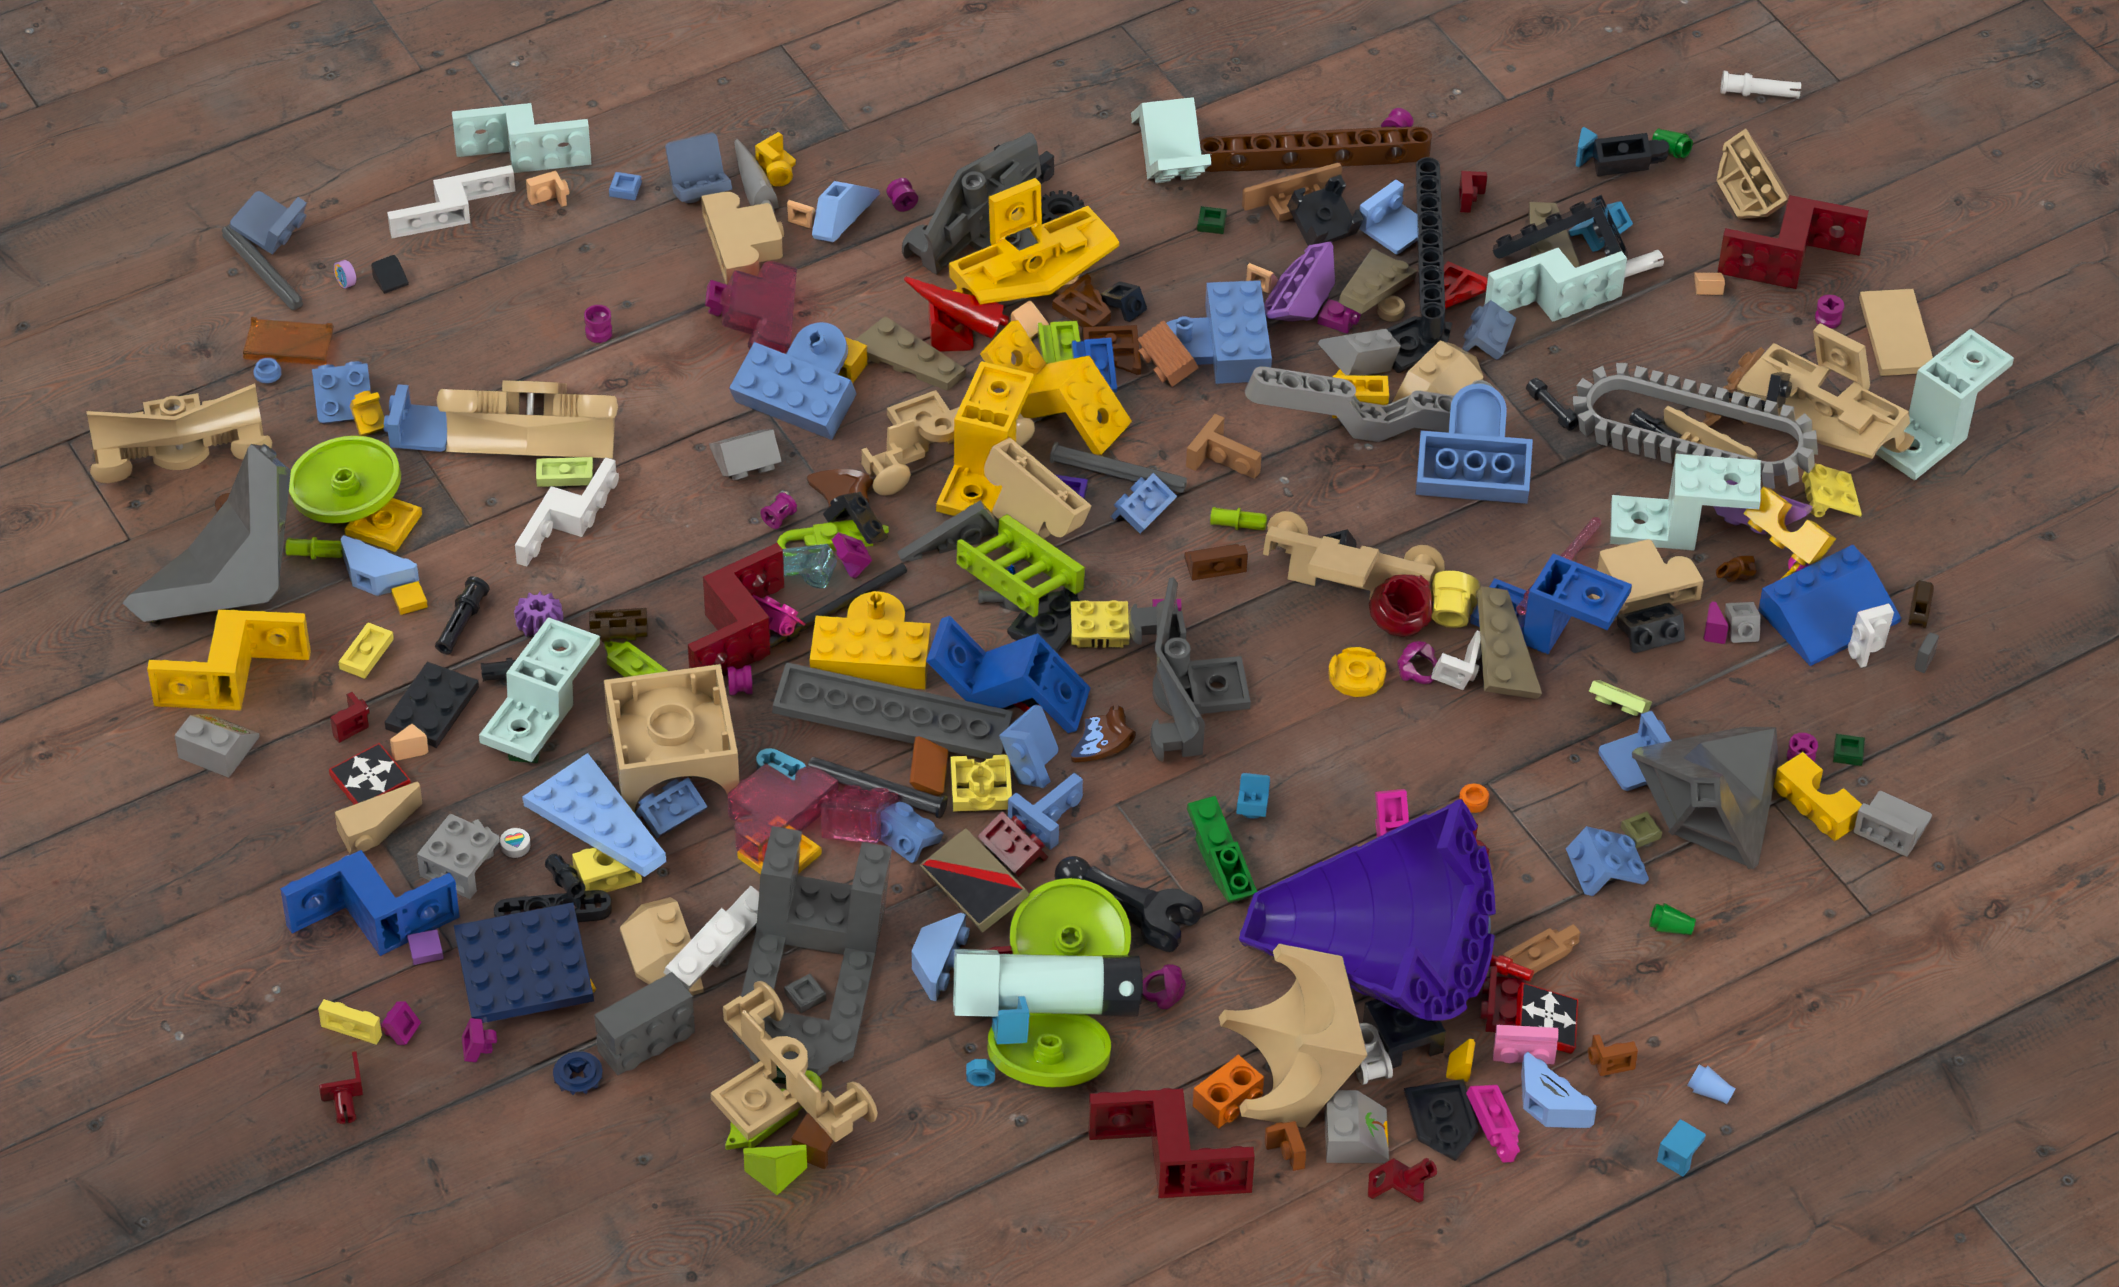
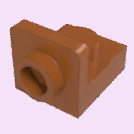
M1600 1034L1593 1035L1592 1045L1588 1047V1057L1591 1065H1596L1600 1076L1634 1070L1636 1067L1638 1049L1634 1041L1615 1043L1605 1047Z
M1279 1122L1265 1128L1266 1149L1281 1147L1283 1158L1290 1161L1293 1171L1305 1169L1306 1149L1296 1122Z

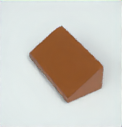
M920 736L915 737L909 783L916 790L934 796L943 794L948 749Z

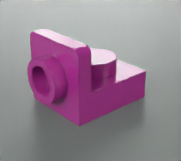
M1328 299L1318 315V324L1348 334L1352 325L1358 324L1361 314L1337 301Z
M839 532L832 539L837 550L836 554L842 560L849 576L856 578L872 561L864 543L859 539Z

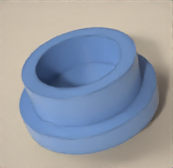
M272 358L259 360L254 368V377L261 383L275 382L282 374L280 365Z

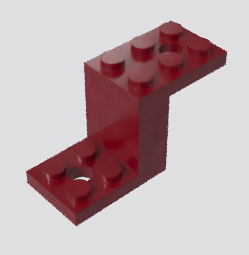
M1789 195L1779 238L1725 228L1717 273L1797 289L1807 246L1860 256L1869 210ZM1832 226H1840L1844 230H1835ZM1742 254H1749L1753 258H1745Z
M778 543L703 576L705 615L718 631L688 644L689 668L720 664L724 677L728 675L727 667L733 666L736 669H741L770 655L769 616L757 603V600L753 598V595L763 598L784 588L783 549Z
M1163 1088L1161 1090L1148 1091L1132 1090L1129 1092L1113 1093L1100 1092L1089 1095V1140L1151 1137L1158 1198L1252 1193L1255 1161L1254 1147L1233 1146L1231 1148L1190 1150L1183 1088Z

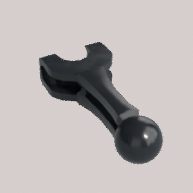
M1069 856L1062 859L1055 869V880L1081 879L1106 889L1122 905L1128 919L1141 928L1142 937L1145 942L1166 952H1173L1181 943V930L1175 923L1188 926L1194 925L1204 913L1201 901L1180 889L1170 888L1155 891L1122 882L1104 873L1096 866L1091 867L1085 859L1078 856Z

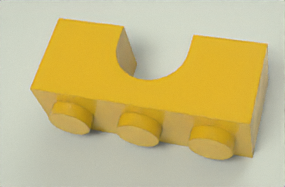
M1763 486L1760 490L1759 510L1746 509L1743 513L1750 519L1748 524L1759 532L1765 530L1772 535L1769 540L1779 548L1784 549L1786 546L1794 553L1791 557L1803 566H1806L1807 563L1813 564L1820 561L1836 538L1817 523L1807 520L1798 531L1790 532L1785 525V516L1792 507V504L1772 489Z
M1802 752L1777 768L1774 788L1782 797L1788 799L1802 815L1807 816L1816 824L1822 833L1827 834L1835 842L1855 828L1858 810L1862 804L1844 788L1830 795L1818 792L1823 769Z

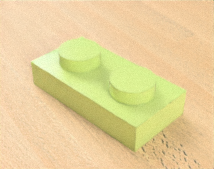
M593 457L537 459V487L589 485L593 478Z
M1594 680L1589 692L1596 694V700L1608 705H1612V702L1623 705L1622 711L1638 716L1639 712H1648L1652 701L1601 680Z

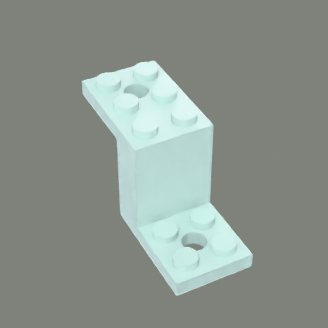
M1194 97L1141 103L1131 113L1132 123H1139L1141 127L1147 180L1155 179V183H1164L1171 181L1175 176H1181V180L1195 179L1211 165L1210 154L1201 155Z
M1969 329L1917 371L1909 409L1910 424L1904 430V432L1914 436V441L1910 447H1915L1917 450L1907 449L1902 453H1896L1881 446L1876 455L1915 481L1967 439L1977 393L2011 367L2014 357L1972 329ZM1975 359H1976V360L1979 361V363H1973V362H1970L1969 360H1975Z
M1675 454L1668 499L1612 495L1610 544H1630L1649 539L1652 540L1656 548L1695 550L1702 505L1759 510L1761 460ZM1732 480L1737 482L1738 484L1729 485L1726 483V481ZM1641 519L1646 523L1637 524L1633 520Z

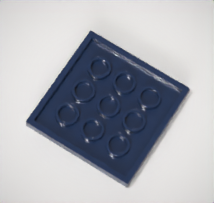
M573 903L454 925L471 1018L482 1019V1023L594 1002L593 990Z

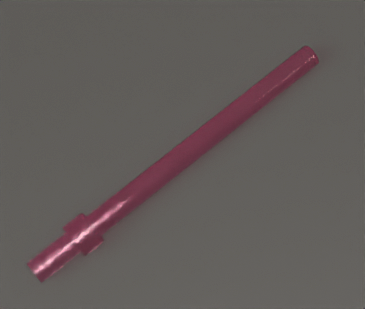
M1593 517L1560 556L1572 560L1601 526V520L1598 517ZM1532 586L1524 593V599L1516 607V611L1520 615L1526 614L1529 591Z

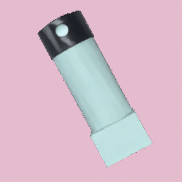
M955 949L953 1012L955 1016L998 1017L999 1010L1017 1009L1018 996H1025L1030 1013L1098 1014L1101 1016L1138 1017L1143 993V972L1140 967L1139 956L999 954L997 950Z

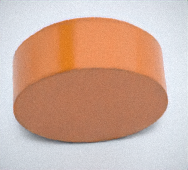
M1468 784L1461 789L1459 799L1464 801L1471 813H1478L1487 808L1489 792L1480 784Z

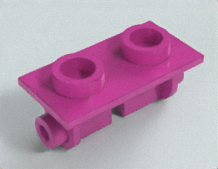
M753 595V598L758 601V604L769 616V629L782 636H787L793 633L796 623L805 626V623L796 617L798 612L790 606L783 604L782 608H780L781 604L769 596L762 599Z

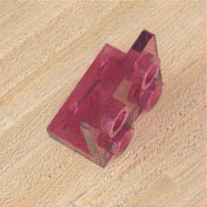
M857 785L845 786L843 790L833 794L831 798L821 803L822 838L877 844L881 841V811L898 800V793H889L886 788H874L869 791L861 790V786Z

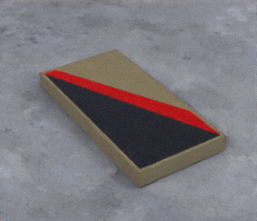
M966 828L920 864V867L930 879L966 914L982 933L1029 896L1027 890Z

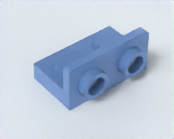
M1153 473L1146 481L1141 477L1130 488L1134 492L1130 497L1124 494L1114 504L1117 510L1111 517L1115 520L1121 515L1141 533L1177 496Z
M689 778L681 782L675 779L662 788L664 792L656 797L651 793L638 802L640 806L636 810L635 815L638 818L642 816L656 838H659L701 813L708 806Z

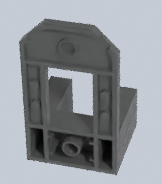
M772 826L760 875L756 934L741 997L754 990V983L757 981L766 982L775 990L785 944L844 955L829 1020L784 1012L783 1018L778 1022L769 1015L762 1019L765 1031L772 1039L788 1036L800 1041L807 1050V1070L820 1076L837 1062L841 1061L844 1063L854 1057L885 913L892 847L862 842L853 884L849 885L798 876L802 831ZM733 1031V1037L736 1039V1041L739 1044H743L744 1047L749 1051L750 1058L753 1060V1062L755 1064L760 1061L758 1057ZM793 1051L786 1052L783 1055L784 1058L789 1060L799 1056V1054Z

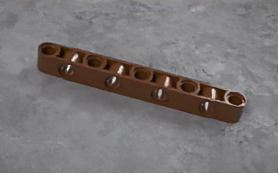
M1378 127L1235 134L1205 137L1200 141L1201 155L1210 154L1211 165L1205 169L1207 172L1320 168L1335 163H1340L1342 167L1418 162L1422 158L1430 157L1432 133L1425 127Z

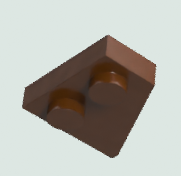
M1087 273L1052 301V309L1071 321H1077L1078 325L1082 328L1102 327L1111 320V311L1107 304L1102 301V296L1098 289L1095 290L1092 286L1091 277Z
M1137 325L1083 327V341L1086 339L1111 338L1115 367L1141 375Z

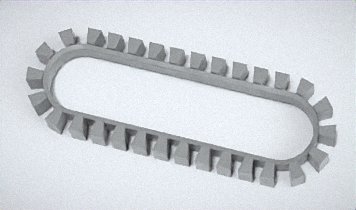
M1616 363L1617 375L1609 377L1606 376L1603 366L1594 369V385L1582 378L1577 385L1578 396H1573L1574 412L1578 417L1579 428L1586 437L1595 430L1596 442L1608 446L1611 434L1613 448L1623 451L1627 439L1629 452L1640 455L1643 443L1645 456L1656 459L1658 447H1660L1661 461L1671 464L1675 452L1676 454L1758 459L1605 419L1593 410L1596 400L1604 393L1612 390H1629L1787 432L1798 441V447L1792 455L1783 460L1775 462L1761 460L1763 486L1775 489L1774 476L1784 474L1788 486L1799 482L1798 465L1799 468L1810 473L1815 466L1814 455H1818L1816 430L1812 431V420L1804 413L1795 421L1794 407L1783 404L1779 416L1777 402L1766 400L1764 412H1762L1761 398L1750 396L1747 408L1745 394L1734 391L1730 403L1729 391L1727 389L1717 387L1714 399L1712 385L1701 383L1698 395L1696 381L1685 379L1681 390L1680 377L1669 374L1665 386L1664 373L1655 370L1652 371L1649 382L1647 368L1636 366L1633 378L1629 376L1628 363Z

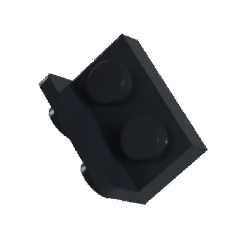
M1669 602L1617 616V626L1629 636L1630 650L1633 653L1680 642L1685 639L1683 614Z

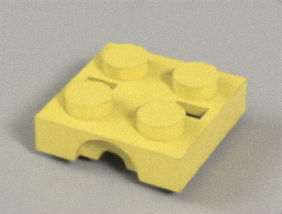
M993 755L992 759H986L981 763L976 762L974 759H968L967 756L951 757L953 812L1008 810V799L1012 796L1010 761L1007 755ZM1001 784H1006V787H994L999 786ZM957 786L969 787V788H958V789H957Z

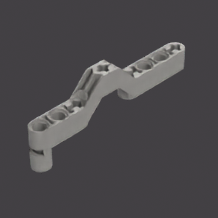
M1257 367L1245 388L1246 397L1254 403L1336 415L1353 438L1381 442L1412 428L1449 433L1450 409L1454 398L1451 395L1414 391L1411 395L1388 405L1360 402L1355 396V386L1348 380L1270 367ZM1476 380L1472 383L1485 384L1493 387L1490 383L1484 380Z

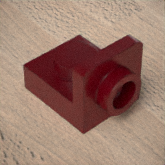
M1461 171L1459 183L1460 212L1471 213L1472 202H1477V194H1485L1488 178L1487 172Z
M353 692L346 694L348 708L330 717L333 736L339 743L369 728L367 715L370 714L368 705L362 698L358 699Z

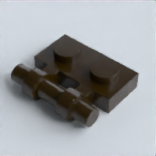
M647 608L589 611V632L600 636L601 642H610V639L627 638L628 641H636L638 637H648Z

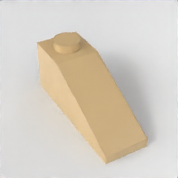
M417 781L335 812L337 831L350 855L360 850L364 852L378 846L422 805L420 784Z

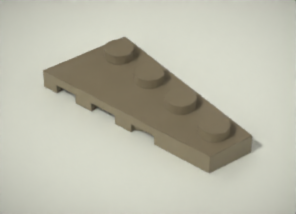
M1529 202V224L1535 223L1537 226L1546 222V217L1559 212L1557 204ZM1567 230L1530 245V258L1559 248L1575 268L1580 267Z
M1372 248L1342 291L1339 303L1362 314L1414 281L1417 270L1409 267L1404 261L1395 260Z
M886 316L855 339L867 345L869 361L877 364L880 362L892 365L893 370L897 372H910L916 375V379L946 391L966 376V368Z
M1481 586L1477 591L1484 691L1538 699L1542 695V691L1508 590Z

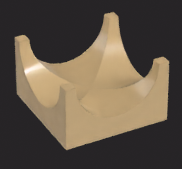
M720 664L604 680L607 725L609 734H612L620 795L634 813L637 801L645 791L657 783L682 776H698L713 780L725 789L728 800L740 798L738 752Z
M1278 944L1273 950L1275 961L1286 965L1296 976V981L1291 989L1276 1001L1259 1008L1240 1011L1224 1010L1219 1016L1221 1027L1231 1029L1243 1035L1261 1051L1271 1068L1273 1076L1272 1092L1258 1099H1245L1239 1106L1241 1116L1276 1123L1295 1121L1298 1127L1305 1128L1367 1057V1052L1343 957Z

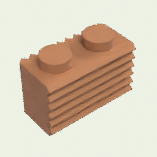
M1161 321L1156 327H1152L1151 330L1138 338V342L1142 347L1138 350L1147 364L1151 361L1156 366L1153 371L1162 383L1167 380L1171 387H1173L1198 369L1194 358L1165 321Z

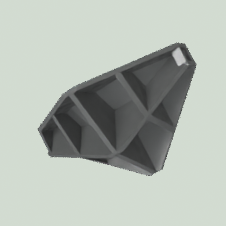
M251 444L246 451L227 501L190 547L126 598L123 604L143 622H155L161 619L268 603L280 590V571L291 470L276 458L277 454L274 450L265 444L262 446Z
M1739 727L1639 747L1632 752V758L1636 760L1670 829L1668 832L1672 836L1677 835L1739 862L1747 866L1748 869H1754L1759 864L1778 766L1776 727Z

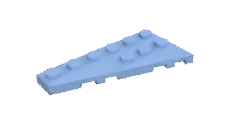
M588 753L523 796L525 807L644 877L666 862L663 849Z

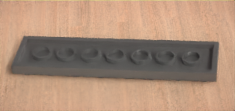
M787 662L772 707V713L913 744L915 737L920 736L948 749L950 752L982 759H992L993 755H1002L1004 747L999 735L1010 726L1013 713L1010 710Z

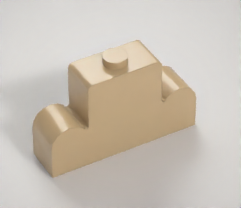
M720 192L702 196V215L726 285L736 287L754 283L760 276L759 262L783 257L782 237H784L782 222L776 221L771 204L764 203L740 208V198L732 192Z
M1011 438L992 447L984 466V473L990 483L1002 486V490L992 510L994 516L999 519L1008 514L1043 539L1050 536V534L1056 537H1063L1084 524L1092 505Z
M1647 539L1630 544H1622L1618 547L1600 551L1597 571L1632 584L1631 593L1617 616L1668 602L1676 606L1701 599L1703 579L1692 560L1683 556H1675L1665 564L1652 540ZM1595 594L1587 596L1588 598L1593 600L1600 598Z

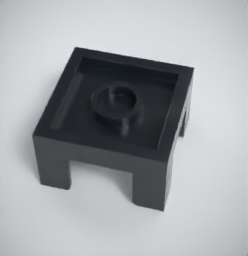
M1341 174L1330 178L1321 190L1304 195L1305 187L1295 190L1287 204L1308 246L1325 242L1332 243L1357 234L1364 220L1359 209L1355 210L1353 216L1350 213L1342 197L1346 184Z
M1378 999L1365 1002L1363 1023L1371 1024L1378 1030L1384 1049L1390 1057L1392 1069L1401 1066L1404 1051L1430 1044L1428 1053L1430 1057L1443 1053L1446 1030L1441 1021H1427Z

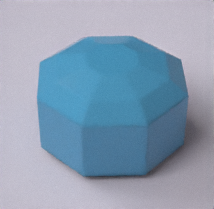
M987 1059L972 1060L966 1064V1081L974 1086H987L995 1081V1065Z

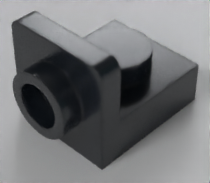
M1119 281L1101 293L1104 303L1121 309L1125 321L1130 322L1147 310L1140 286Z

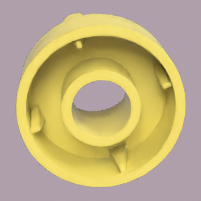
M1459 571L1436 573L1432 578L1430 589L1432 601L1434 602L1432 619L1446 627L1459 628L1467 626L1469 616L1478 602L1477 591L1480 589L1479 581L1473 576Z

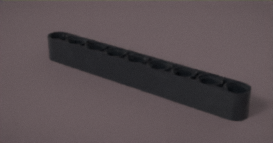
M1425 157L1418 160L1416 164L1420 331L1424 337L1434 339L1441 337L1445 331L1441 180L1439 161L1431 157Z

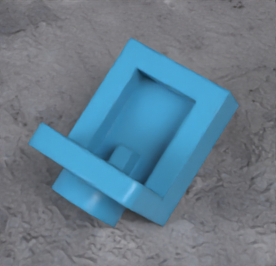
M1249 773L1241 774L1236 814H1242L1252 819L1266 817L1270 776Z

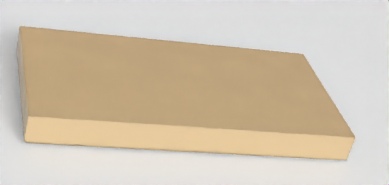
M1900 289L1860 292L1859 300L1880 376L1917 374L1918 369L1929 362L1933 356L1914 290Z

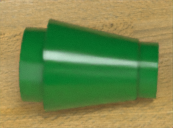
M1660 128L1653 134L1652 140L1664 139L1666 142H1669L1668 153L1675 158H1686L1692 150L1693 140L1689 138L1688 134L1662 130Z
M1663 903V905L1655 904L1650 917L1649 927L1655 928L1656 932L1687 934L1691 936L1696 918L1690 917L1666 903Z

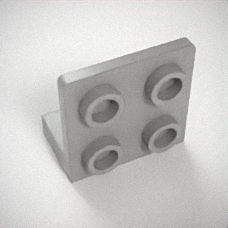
M1879 791L1870 805L1863 803L1858 810L1854 833L1908 857L1931 821L1932 814L1883 791Z
M449 814L417 853L420 877L430 881L450 872L456 882L457 894L471 899L477 892L475 872L499 843V835L453 814Z

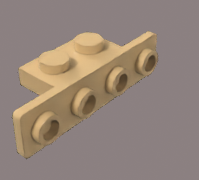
M1670 406L1664 409L1665 425L1682 434L1680 439L1757 459V453L1752 448L1734 441L1728 435L1717 432L1705 423L1698 422L1680 410Z

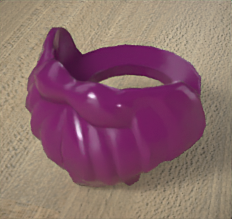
M1416 641L1408 644L1403 650V654L1397 661L1399 674L1403 681L1413 679L1421 684H1430L1434 681L1431 678L1432 675H1420L1409 661L1414 655H1420L1428 658L1432 662L1433 667H1435L1438 661L1434 657L1435 650L1431 645L1426 642Z
M1167 964L1161 970L1147 975L1143 980L1142 995L1150 1002H1156L1160 1009L1166 1010L1177 1003L1184 996L1186 987L1180 967ZM1164 976L1165 990L1157 993L1147 991L1148 983L1153 978Z

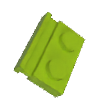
M1077 321L1050 322V325L1038 323L1041 356L1046 364L1073 359L1071 343L1073 340L1080 342Z

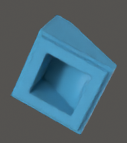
M1585 127L1581 129L1576 158L1577 167L1582 166L1593 157L1595 139H1598L1597 134Z

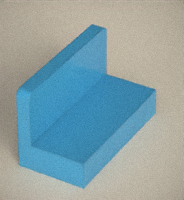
M1621 201L1607 204L1620 234L1633 225ZM1593 218L1574 226L1568 231L1570 236L1583 234L1592 252L1598 251L1605 246L1604 238H1598L1594 230Z

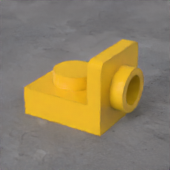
M364 391L354 396L355 399L350 403V409L359 435L365 436L384 430L385 417L379 403V393L371 394L370 391Z

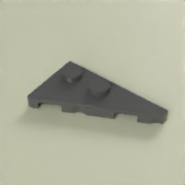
M980 500L902 548L897 553L901 561L905 562L922 559L923 552L938 549L939 554L957 549V541L960 539L970 545L978 544L983 536L995 533L998 536L999 521Z

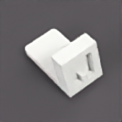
M1477 630L1470 641L1464 661L1442 653L1433 669L1431 678L1464 690L1469 680L1474 681L1479 669V665L1475 664V662L1479 660L1482 654L1480 631Z

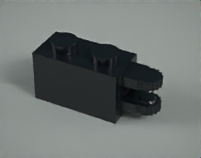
M1647 133L1595 139L1593 158L1596 175L1606 176L1649 170L1650 164L1664 162L1668 158L1669 142H1666L1664 139L1648 140Z

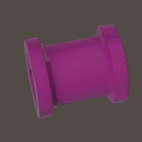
M781 492L776 496L775 502L761 509V518L769 527L777 529L782 525V520L788 515H793L797 512V504L791 496Z

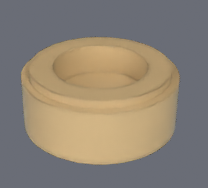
M1389 296L1378 303L1377 312L1383 320L1398 321L1404 316L1405 303L1401 298Z

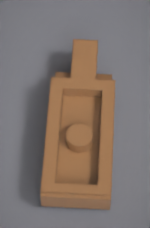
M1574 924L1560 932L1557 929L1552 930L1549 928L1502 955L1513 959V963L1534 970L1535 974L1572 952V947L1580 942L1581 932Z

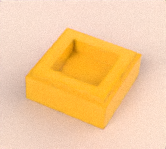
M419 581L391 588L392 596L400 615L428 607Z

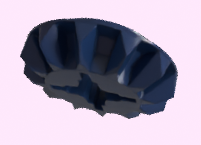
M581 1051L571 1052L562 1056L553 1068L554 1083L559 1085L561 1091H570L572 1095L576 1092L587 1094L589 1089H597L598 1082L602 1079L603 1075L600 1061L594 1055ZM583 1071V1078L580 1076L573 1078L572 1072L580 1073Z

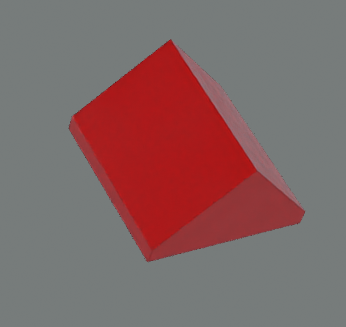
M928 302L931 346L940 352L968 351L974 348L972 329L954 320Z

